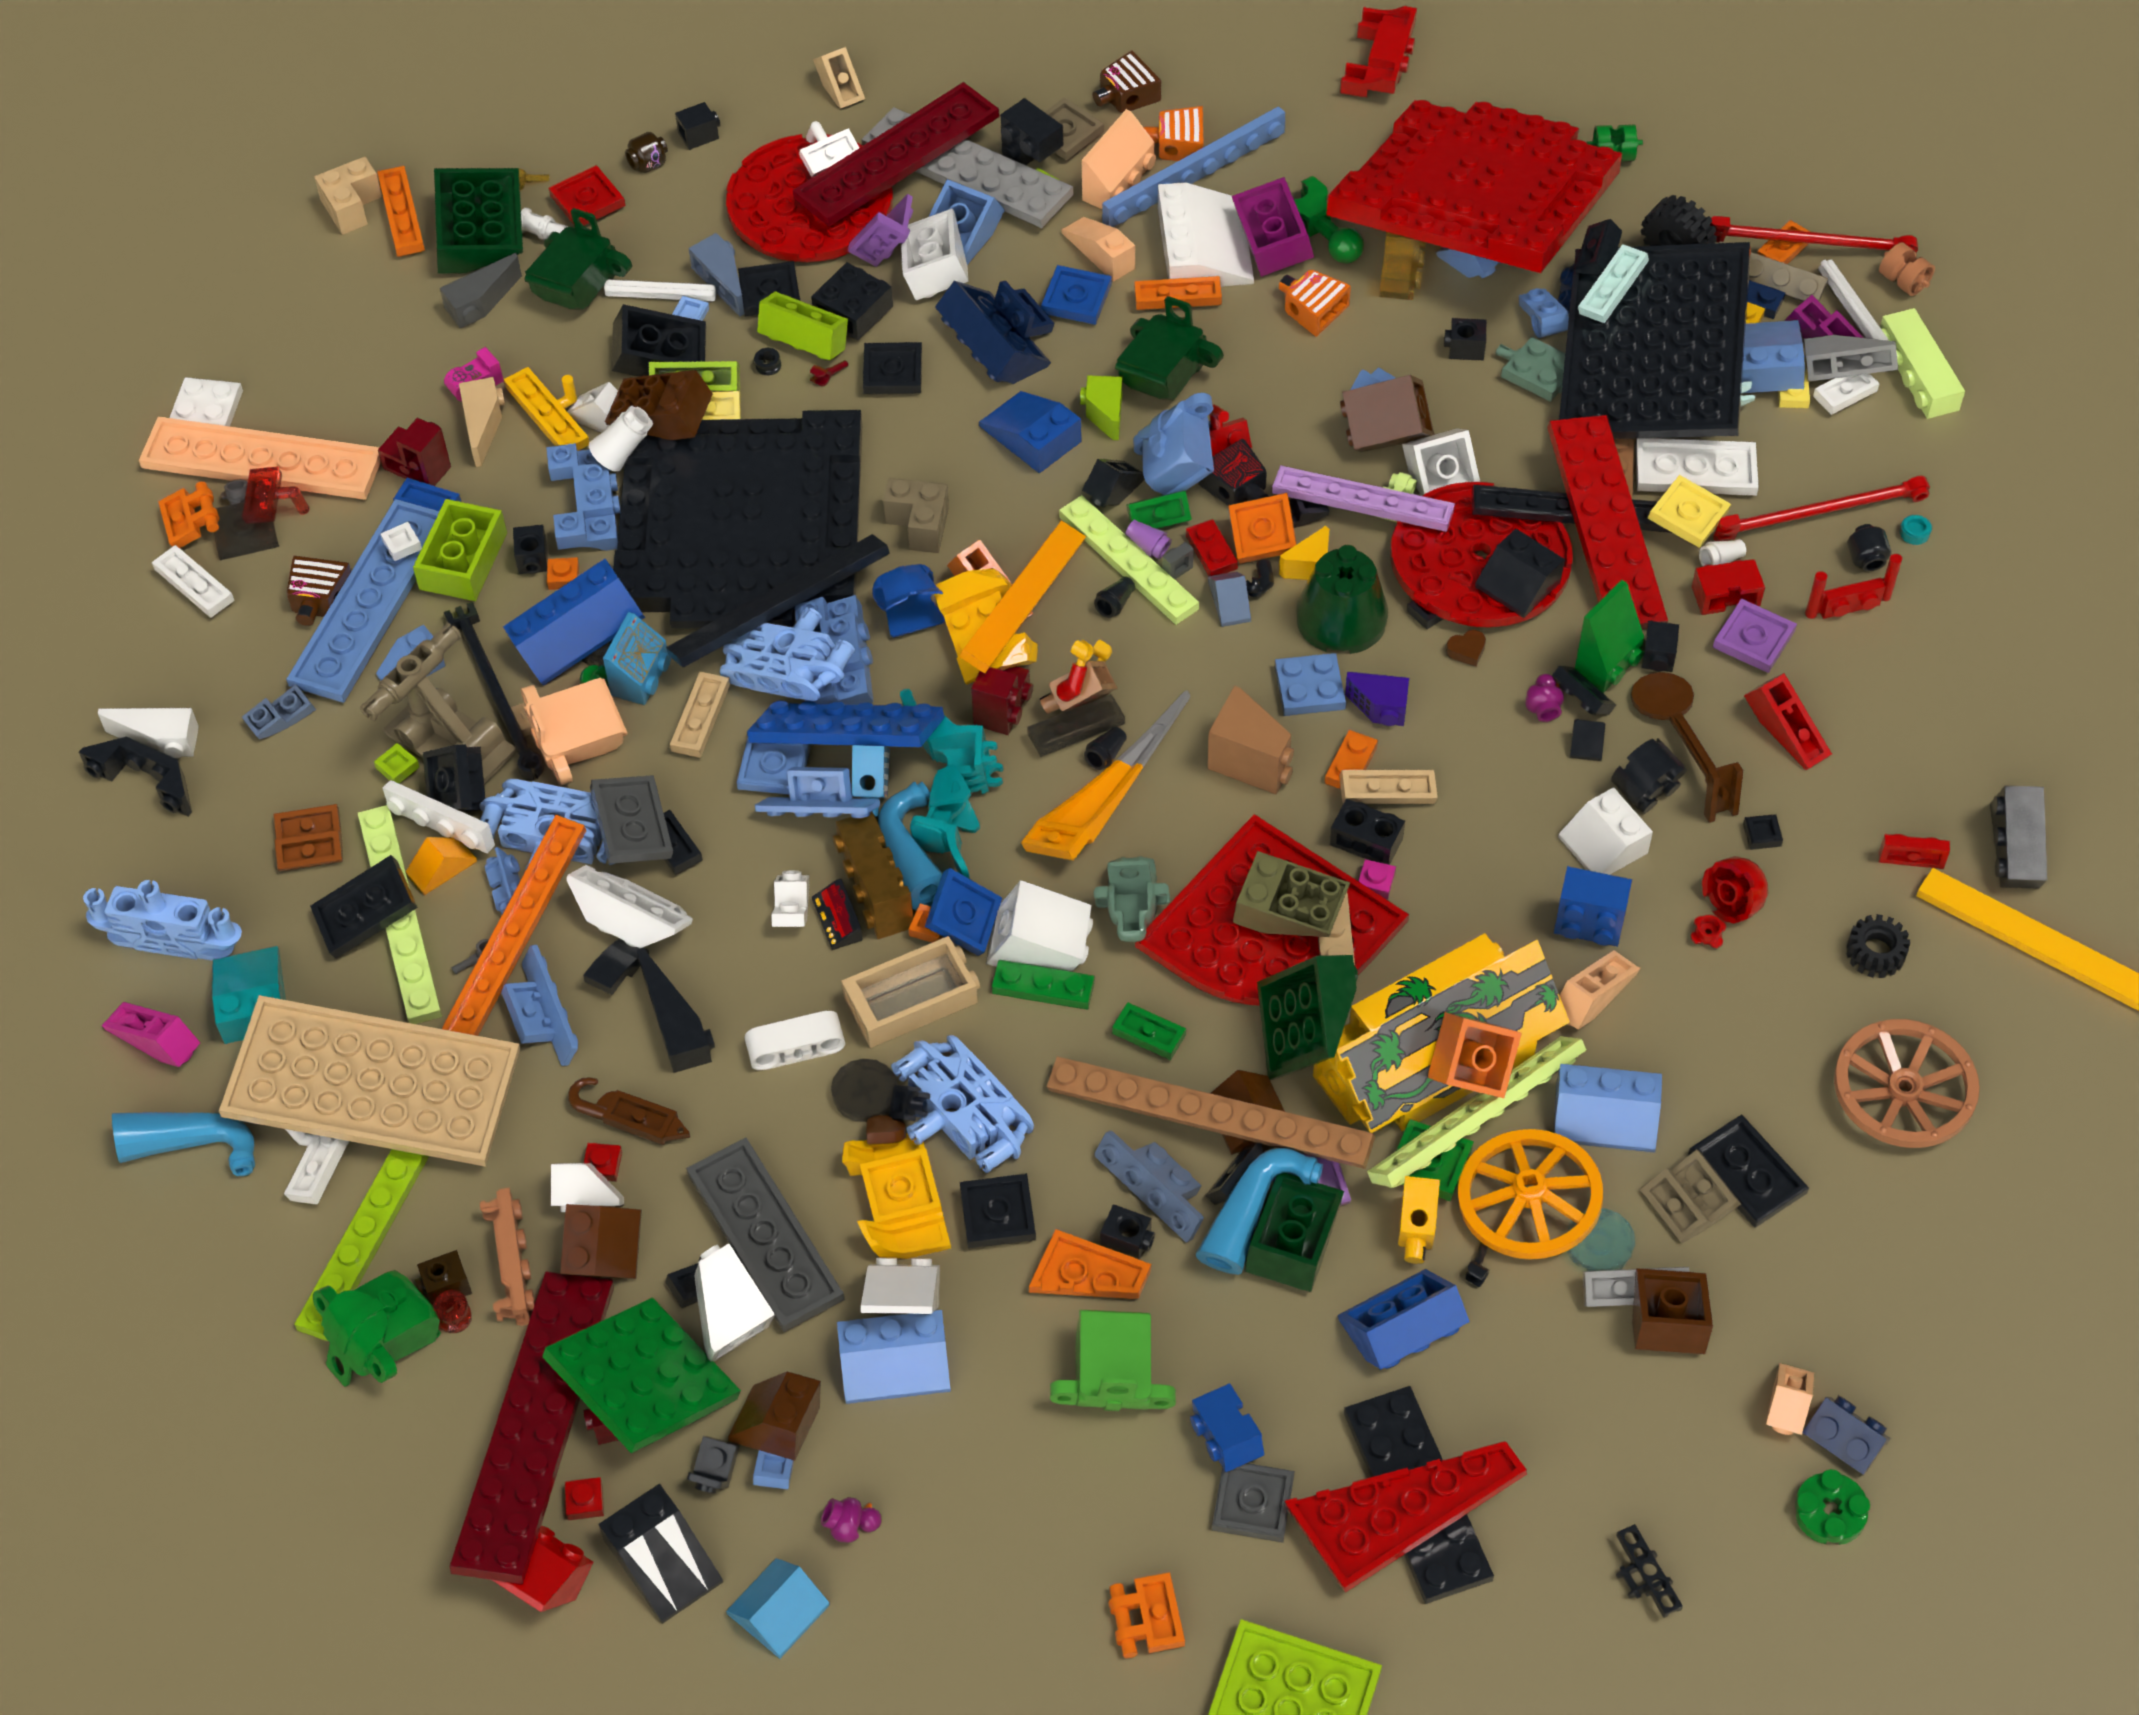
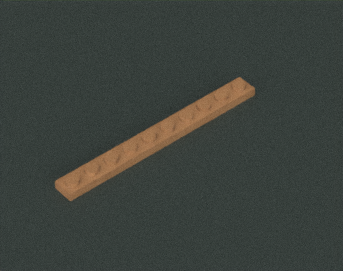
M1058 1056L1047 1084V1088L1051 1092L1277 1148H1287L1301 1154L1366 1169L1375 1140L1374 1134Z

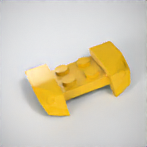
M994 568L966 571L936 584L943 594H934L939 610L945 618L958 656L956 659L966 685L975 681L980 670L959 656L1012 586L1007 578ZM1025 632L1015 633L991 667L1005 670L1016 666L1033 664L1037 661L1038 644L1033 642Z
M907 1133L906 1138L898 1143L869 1145L867 1140L844 1142L842 1163L847 1167L850 1176H863L874 1222L860 1220L857 1223L868 1244L880 1258L909 1259L951 1249L924 1141L921 1145H916L914 1143L916 1138L911 1140Z

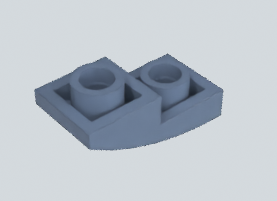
M295 684L272 703L265 698L243 715L242 718L260 740L289 728L307 717L316 708Z

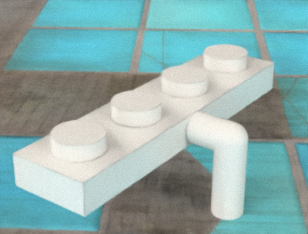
M285 1129L299 1145L308 1147L284 1194L290 1201L318 1204L349 1141Z

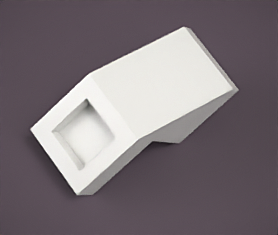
M797 870L783 871L782 875H777L774 881L775 908L772 912V927L805 926L808 916L809 875H801V871Z

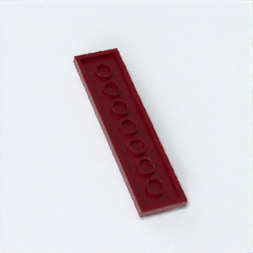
M962 82L794 189V199L827 226H831L999 118V108L965 82Z

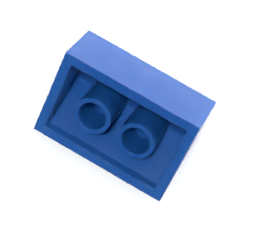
M1427 1269L1337 1315L1340 1323L1364 1359L1380 1370L1396 1366L1401 1358L1411 1353L1426 1350L1431 1342L1441 1337L1454 1335L1459 1331V1327L1470 1322L1457 1286Z

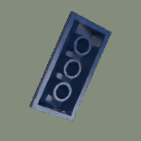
M954 280L935 308L942 315L941 320L955 330L957 333L956 338L971 349L972 357L988 369L986 373L991 379L999 383L1004 381L1015 384L1047 368L1051 364L1030 337L1023 338L994 304L995 297L990 291Z

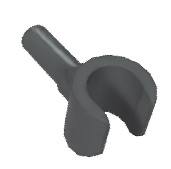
M488 939L480 940L476 944L475 954L451 967L453 972L457 974L471 965H475Z

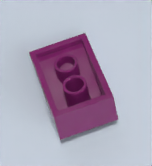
M1285 177L1231 196L1261 277L1314 258L1308 233Z

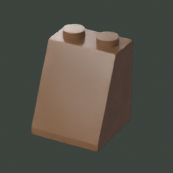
M1234 686L1209 731L1208 769L1277 795L1282 784H1288L1293 772V767L1289 766L1294 755V749L1291 748V734L1241 688Z

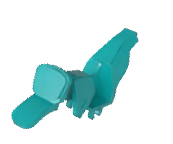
M910 688L900 692L903 706L917 705ZM944 715L943 721L922 746L932 760L935 759L936 762L947 763V766L938 770L937 774H935L930 791L929 811L926 817L913 816L910 830L912 837L924 851L941 854L951 851L957 872L970 879L969 871L961 855L962 841L958 829L970 833H976L980 829V823L968 799L972 792L981 790V793L984 794L989 791V787L1002 785V777L992 778L990 775L995 771L1002 772L1004 769L1001 763H996V755H990L989 750H997L998 746L995 741L986 740L983 726L956 725Z

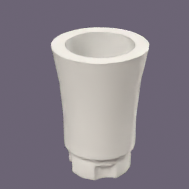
M630 406L607 429L589 442L590 452L607 469L620 471L631 453L647 435V431L652 427L653 421L640 407Z

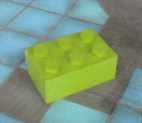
M445 499L413 566L419 590L476 602L507 535L502 510Z

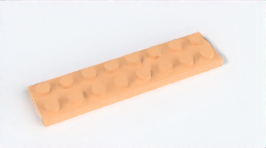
M158 417L139 458L141 468L229 481L241 479L246 480L250 484L366 500L381 460L378 453L380 447Z

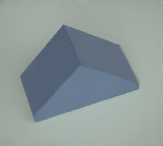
M1239 572L1208 576L1209 587L1221 627L1251 622L1245 576Z

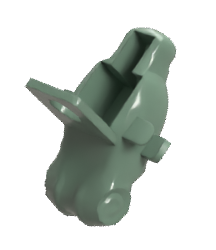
M1143 856L1134 858L1121 857L1107 864L1108 886H1098L1094 889L1095 904L1099 908L1108 907L1109 917L1117 926V935L1121 941L1138 942L1146 937L1147 925L1154 919L1157 905H1165L1170 902L1169 886L1166 883H1157L1154 859Z

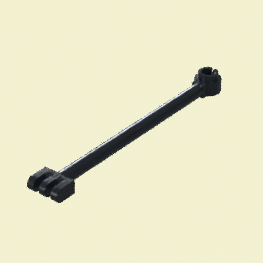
M473 602L466 604L469 612L467 614H464L461 606L455 608L458 617L453 618L450 610L443 612L447 623H450L451 627L455 626L458 630L461 629L520 756L517 765L521 776L528 780H534L530 768H535V776L538 779L544 771L542 758L538 753L532 752L474 630L473 624L480 622Z

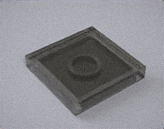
M268 496L216 508L220 518L218 521L219 529L214 532L220 561L279 547Z

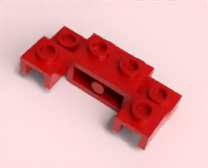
M1402 6L1393 10H1380L1363 7L1362 21L1358 24L1357 38L1374 41L1369 55L1368 66L1347 62L1345 77L1341 79L1340 93L1366 98L1369 90L1390 94L1395 93L1402 73H1407L1410 57L1407 55L1413 54L1415 38H1411L1416 22L1417 8Z

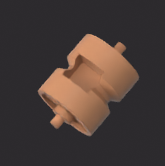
M1898 243L1889 252L1886 251L1884 253L1885 257L1880 264L1879 272L1892 282L1897 280V286L1908 295L1915 296L1925 287L1928 288L1930 286L1929 282L1934 275L1935 266L1923 257L1917 259V253L1905 243Z

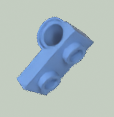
M1545 288L1532 289L1529 293L1519 295V306L1531 317L1532 328L1538 338L1568 330V311Z

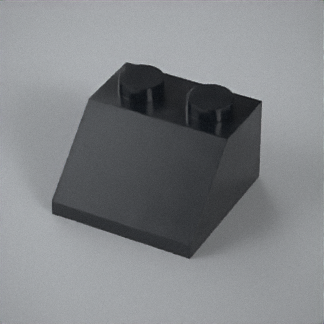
M1515 528L1497 545L1477 579L1475 587L1525 618L1560 584L1565 559Z

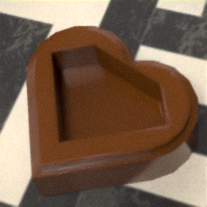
M1469 630L1463 636L1454 635L1450 637L1446 649L1448 656L1454 660L1477 667L1485 649V635L1478 630Z
M885 1115L869 1118L866 1130L867 1144L901 1142L906 1138L905 1123L892 1120L891 1117Z

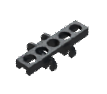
M1634 1524L1618 1531L1616 1536L1631 1563L1626 1568L1625 1566L1620 1567L1621 1571L1616 1576L1617 1578L1625 1579L1631 1590L1628 1593V1597H1636L1638 1599L1643 1593L1647 1597L1651 1596L1663 1618L1668 1617L1670 1613L1675 1611H1681L1683 1605L1671 1586L1673 1583L1671 1577L1665 1576L1655 1559L1658 1556L1656 1551L1649 1549L1637 1526ZM1632 1533L1637 1543L1629 1544L1624 1538L1625 1535ZM1640 1548L1643 1554L1635 1557L1634 1550ZM1646 1564L1654 1565L1657 1570L1656 1574L1652 1576L1645 1574L1643 1566ZM1639 1571L1645 1584L1637 1586L1631 1574ZM1668 1596L1673 1607H1665L1661 1602V1598Z

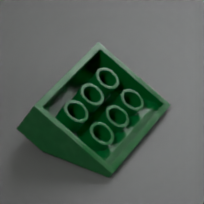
M434 168L438 273H468L495 263L514 253L516 255L523 253L519 168Z
M1353 955L1315 956L1257 982L1267 1076L1270 1080L1278 1079L1335 1057L1357 989L1358 971L1354 965Z

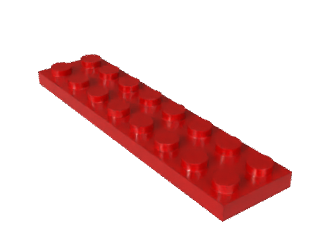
M1607 415L1550 421L1547 426L1598 603L1621 580H1624L1628 584L1641 628L1647 629L1648 621L1667 623L1666 611Z

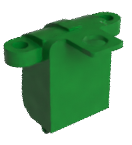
M396 1270L386 1272L355 1290L343 1291L338 1294L331 1286H325L313 1293L314 1306L323 1317L321 1323L324 1328L323 1334L330 1342L326 1365L344 1387L350 1385L353 1370L360 1376L371 1374L380 1383L395 1377L397 1374L395 1361L435 1342L436 1338L441 1334L438 1329L440 1320L433 1306L408 1277ZM335 1356L340 1359L344 1373L337 1367Z

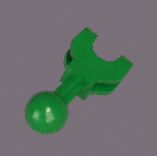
M1314 176L1302 180L1301 198L1294 199L1309 238L1320 233L1328 240V250L1334 260L1343 264L1356 261L1364 250L1362 235L1351 227L1338 228L1331 221V217L1326 215L1328 190L1321 181Z

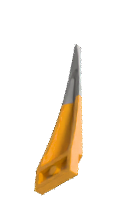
M1188 690L1184 691L1165 713L1116 761L1081 790L1040 818L1021 842L1025 851L1074 861L1085 845L1093 843L1190 699Z

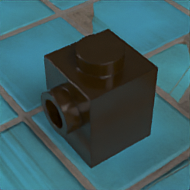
M457 1250L417 1264L421 1277L415 1279L416 1285L424 1297H429L433 1308L473 1294Z

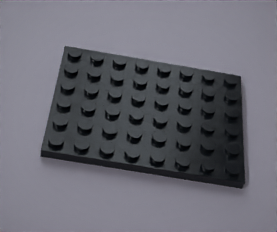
M1750 242L1632 247L1648 253L1649 261L1605 323L1579 314L1578 306L1600 275L1582 274L1574 271L1581 250L1576 249L1559 420L1607 415L1614 439L1739 436L1751 255Z

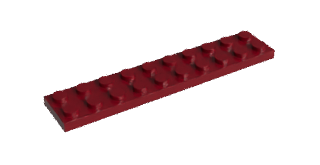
M545 1272L449 1566L451 1574L517 1584L524 1583L580 1401V1397L542 1356L545 1347L605 1320L614 1291L613 1280Z

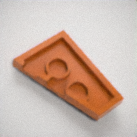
M1055 1229L1031 1280L1029 1293L1139 1299L1150 1275L1151 1264Z

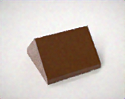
M1237 1070L1210 1093L1284 1111L1267 1075ZM1222 1134L1231 1155L1239 1153L1244 1147L1255 1143Z

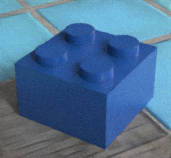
M1567 866L1554 934H1559L1569 939L1578 938L1593 941L1603 946L1612 945L1618 947L1632 879Z

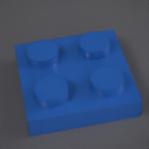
M1057 265L1041 308L1047 315L1096 325L1112 285V276Z
M949 868L943 871L925 927L944 938L949 936L953 943L979 956L985 953L1002 897Z

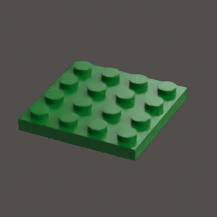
M653 1297L545 1347L542 1356L631 1454L736 1401L741 1392L714 1361L710 1362L706 1353Z

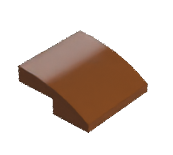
M337 804L273 814L278 871L343 862L341 822Z

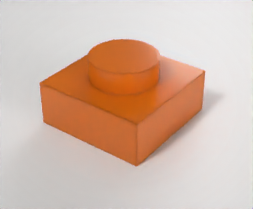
M578 557L548 559V590L560 589L579 576Z
M920 903L908 929L909 936L931 943L943 938V936L925 927L931 906Z

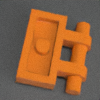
M206 482L196 483V491L191 494L182 488L158 501L169 544L172 547L176 545L181 548L202 537L199 528L206 525L209 532H215L219 529L218 521L220 517L217 509L213 507V492L208 488ZM201 506V510L195 513L194 509Z
M1170 1572L1134 1579L1136 1593L1125 1595L1124 1586L1121 1583L1113 1584L1109 1587L1111 1599L1108 1602L1110 1613L1115 1615L1118 1629L1115 1631L1117 1645L1121 1646L1124 1658H1133L1138 1655L1136 1642L1140 1640H1146L1149 1653L1185 1647V1638ZM1139 1608L1142 1624L1132 1626L1129 1611Z

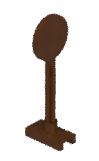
M1650 673L1641 677L1633 685L1631 692L1633 706L1641 714L1649 718L1669 720L1706 778L1707 788L1704 815L1708 822H1714L1716 813L1729 810L1732 816L1738 815L1743 769L1738 762L1716 768L1683 715L1690 710L1693 704L1694 692L1692 686L1684 678L1671 673Z

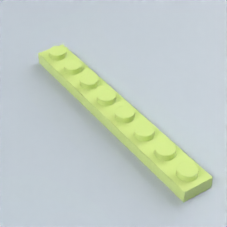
M387 805L358 812L370 866L372 867L392 855L398 861L409 886L392 814ZM413 910L386 927V932L408 1021L411 1024H418L440 1018L442 1014L416 910Z
M1563 1036L1557 1038L1512 1070L1505 1098L1483 1093L1477 1094L1368 1170L1367 1173L1371 1182L1388 1186L1389 1188L1402 1185L1405 1181V1176H1409L1416 1170L1426 1168L1431 1164V1160L1434 1157L1453 1149L1458 1140L1466 1135L1477 1132L1481 1124L1490 1118L1501 1115L1505 1111L1504 1108L1512 1102L1519 1101L1528 1096L1529 1090L1551 1080L1552 1074L1559 1070L1560 1064L1572 1065L1575 1063L1576 1057L1586 1051L1583 1040Z

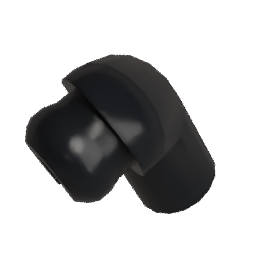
M1267 559L1259 560L1256 563L1258 577H1252V582L1246 581L1247 593L1251 597L1263 596L1274 585L1271 562Z

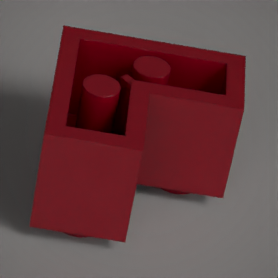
M418 417L407 430L398 426L378 449L383 469L404 479L410 478L435 486L451 468L442 428L433 422H427Z
M1016 666L1005 670L990 667L986 674L979 671L971 688L973 724L983 726L984 729L1009 735L1013 724L1018 725L1020 722L1024 701L1028 702L1032 696L1033 684L1030 683V670Z

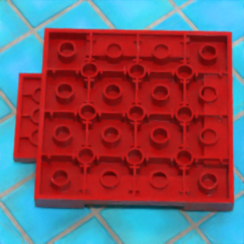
M1414 100L1394 122L1393 133L1361 169L1359 171L1350 170L1330 192L1326 215L1542 273L1620 172L1622 153L1613 151L1609 147H1597L1589 145L1585 141L1576 140L1579 128L1570 126L1567 122H1554L1546 120L1540 115H1527L1519 113L1512 108L1503 109L1495 107L1489 102H1475L1464 113L1457 111L1453 107H1441L1433 105L1426 100Z

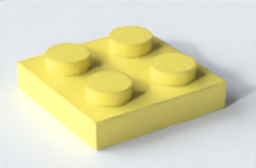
M1679 475L1652 508L1648 519L1700 548L1717 527L1720 519L1728 513L1731 504Z

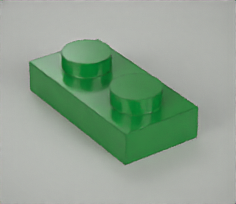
M1184 490L1126 504L1130 523L1133 520H1137L1157 529L1192 520L1186 491Z
M1127 1002L1112 1026V1034L1171 1060L1186 1036V1028Z

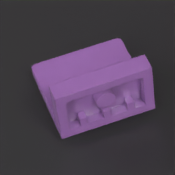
M907 194L887 216L878 212L849 243L848 252L875 267L884 258L888 259L892 255L894 248L899 243L903 244L909 235L908 222L913 213L911 208L913 197Z

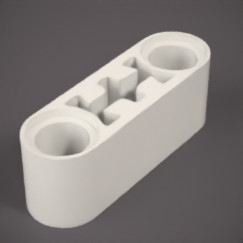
M822 1011L755 1027L744 1036L751 1066L756 1070L772 1069L834 1054L845 1046L838 1014L834 1011Z

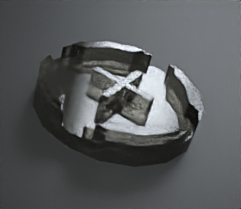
M863 1058L850 1061L841 1067L833 1077L831 1086L833 1102L843 1116L853 1121L867 1122L873 1116L886 1115L890 1112L894 1085H897V1081L891 1069L878 1060Z

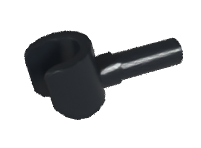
M1482 1242L1479 1245L1476 1257L1469 1263L1468 1272L1465 1276L1467 1281L1477 1287L1483 1285L1490 1271L1482 1266L1488 1249Z

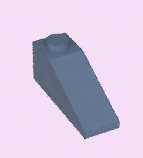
M715 233L688 248L691 268L707 284L716 286V293L739 317L744 315L742 293L734 259L735 250L732 244L727 240L724 241Z

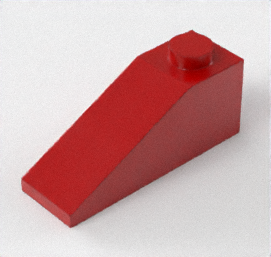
M1785 673L1766 681L1744 695L1758 721L1805 770L1832 755Z

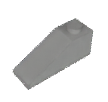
M1839 335L1804 339L1809 381L1898 370L1895 341Z

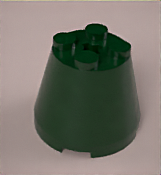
M1343 545L1339 549L1324 554L1316 562L1315 568L1299 597L1296 613L1297 626L1302 636L1311 645L1325 652L1327 649L1349 651L1350 654H1354L1372 647L1381 639L1385 632L1388 620V605L1377 569L1367 555L1357 551L1352 545Z

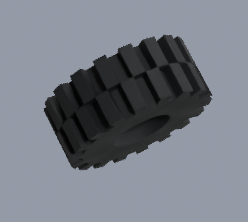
M1671 195L1669 198H1663L1646 215L1641 224L1643 226L1641 235L1646 236L1643 241L1645 245L1650 246L1711 244L1717 241V236L1714 235L1716 228L1715 226H1710L1712 222L1710 216L1705 217L1703 215L1705 210L1702 207L1700 209L1695 207L1696 202L1690 200L1687 203L1686 197L1680 196L1677 199L1676 195Z

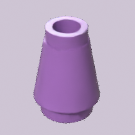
M1133 520L1125 532V535L1130 537L1150 558L1155 557L1158 560L1165 555L1172 542V539L1167 537L1166 532L1137 520Z

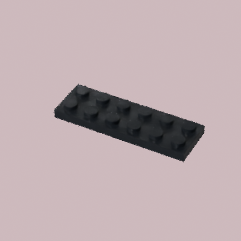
M1411 1386L1344 1407L1345 1418L1371 1477L1408 1468V1470L1425 1466L1427 1462L1437 1459L1443 1461ZM1467 1514L1404 1554L1425 1604L1492 1582L1494 1574Z

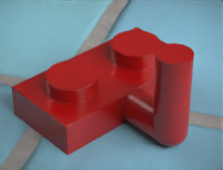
M1213 405V411L1209 414L1212 457L1242 438L1252 448L1247 420L1240 418L1227 422L1229 420V413L1219 406Z

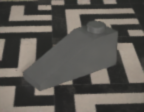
M516 253L440 288L444 308L459 328L486 317L522 277Z

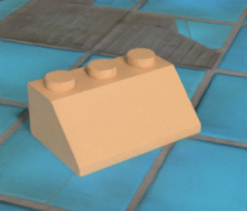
M1126 109L1082 159V201L1102 209L1103 202L1138 184L1147 170H1151L1156 161L1154 141L1131 111Z

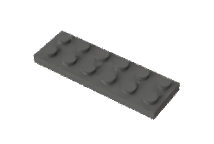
M746 1137L686 1168L689 1178L737 1257L774 1312V1317L783 1332L845 1300L843 1291Z

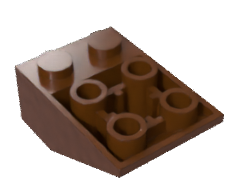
M697 370L624 378L605 419L606 425H611L630 406L640 407L653 421V425L647 431V435L667 440L694 438L713 393Z

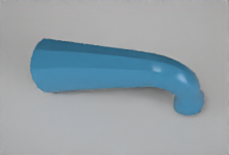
M914 781L907 789L891 796L883 804L878 816V825L885 838V848H890L895 867H899L903 875V884L908 886L911 892L912 908L917 911L920 903L932 906L943 873L903 825V818L908 811L913 808L925 807L929 804L927 801L930 799L929 790L923 782L916 784Z
M112 1113L113 1135L119 1163L158 1153L215 1142H225L233 1148L228 1161L234 1175H249L255 1167L253 1156L254 1137L242 1121L223 1118L218 1113Z
M1287 1148L1271 1149L1259 1155L1249 1165L1226 1199L1196 1252L1197 1259L1216 1270L1230 1274H1241L1272 1180L1279 1174L1293 1173L1304 1184L1310 1185L1311 1182L1317 1184L1322 1174L1323 1164L1318 1163L1317 1158L1305 1156Z

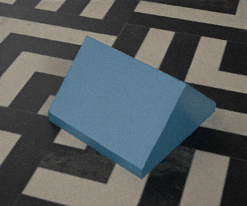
M775 1558L728 1608L726 1613L781 1659L830 1606V1603L800 1566Z

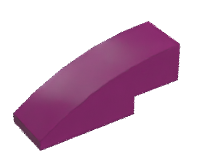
M1813 295L1794 309L1784 320H1798L1801 337L1804 339L1830 335L1863 338L1838 310L1831 315Z

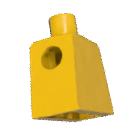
M1405 1176L1398 1245L1405 1247L1404 1260L1408 1263H1424L1426 1249L1433 1248L1440 1180Z

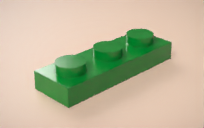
M998 960L992 984V994L1088 1010L1095 984V976Z

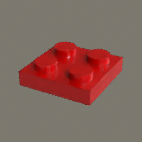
M597 165L548 188L551 198L573 224L570 212L573 208L595 215L597 220L626 206L624 197ZM579 217L583 226L589 223L585 218Z

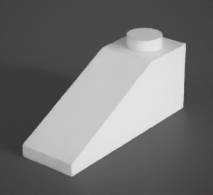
M192 708L98 710V716L105 732L118 738L127 736L173 758L194 756L199 726Z

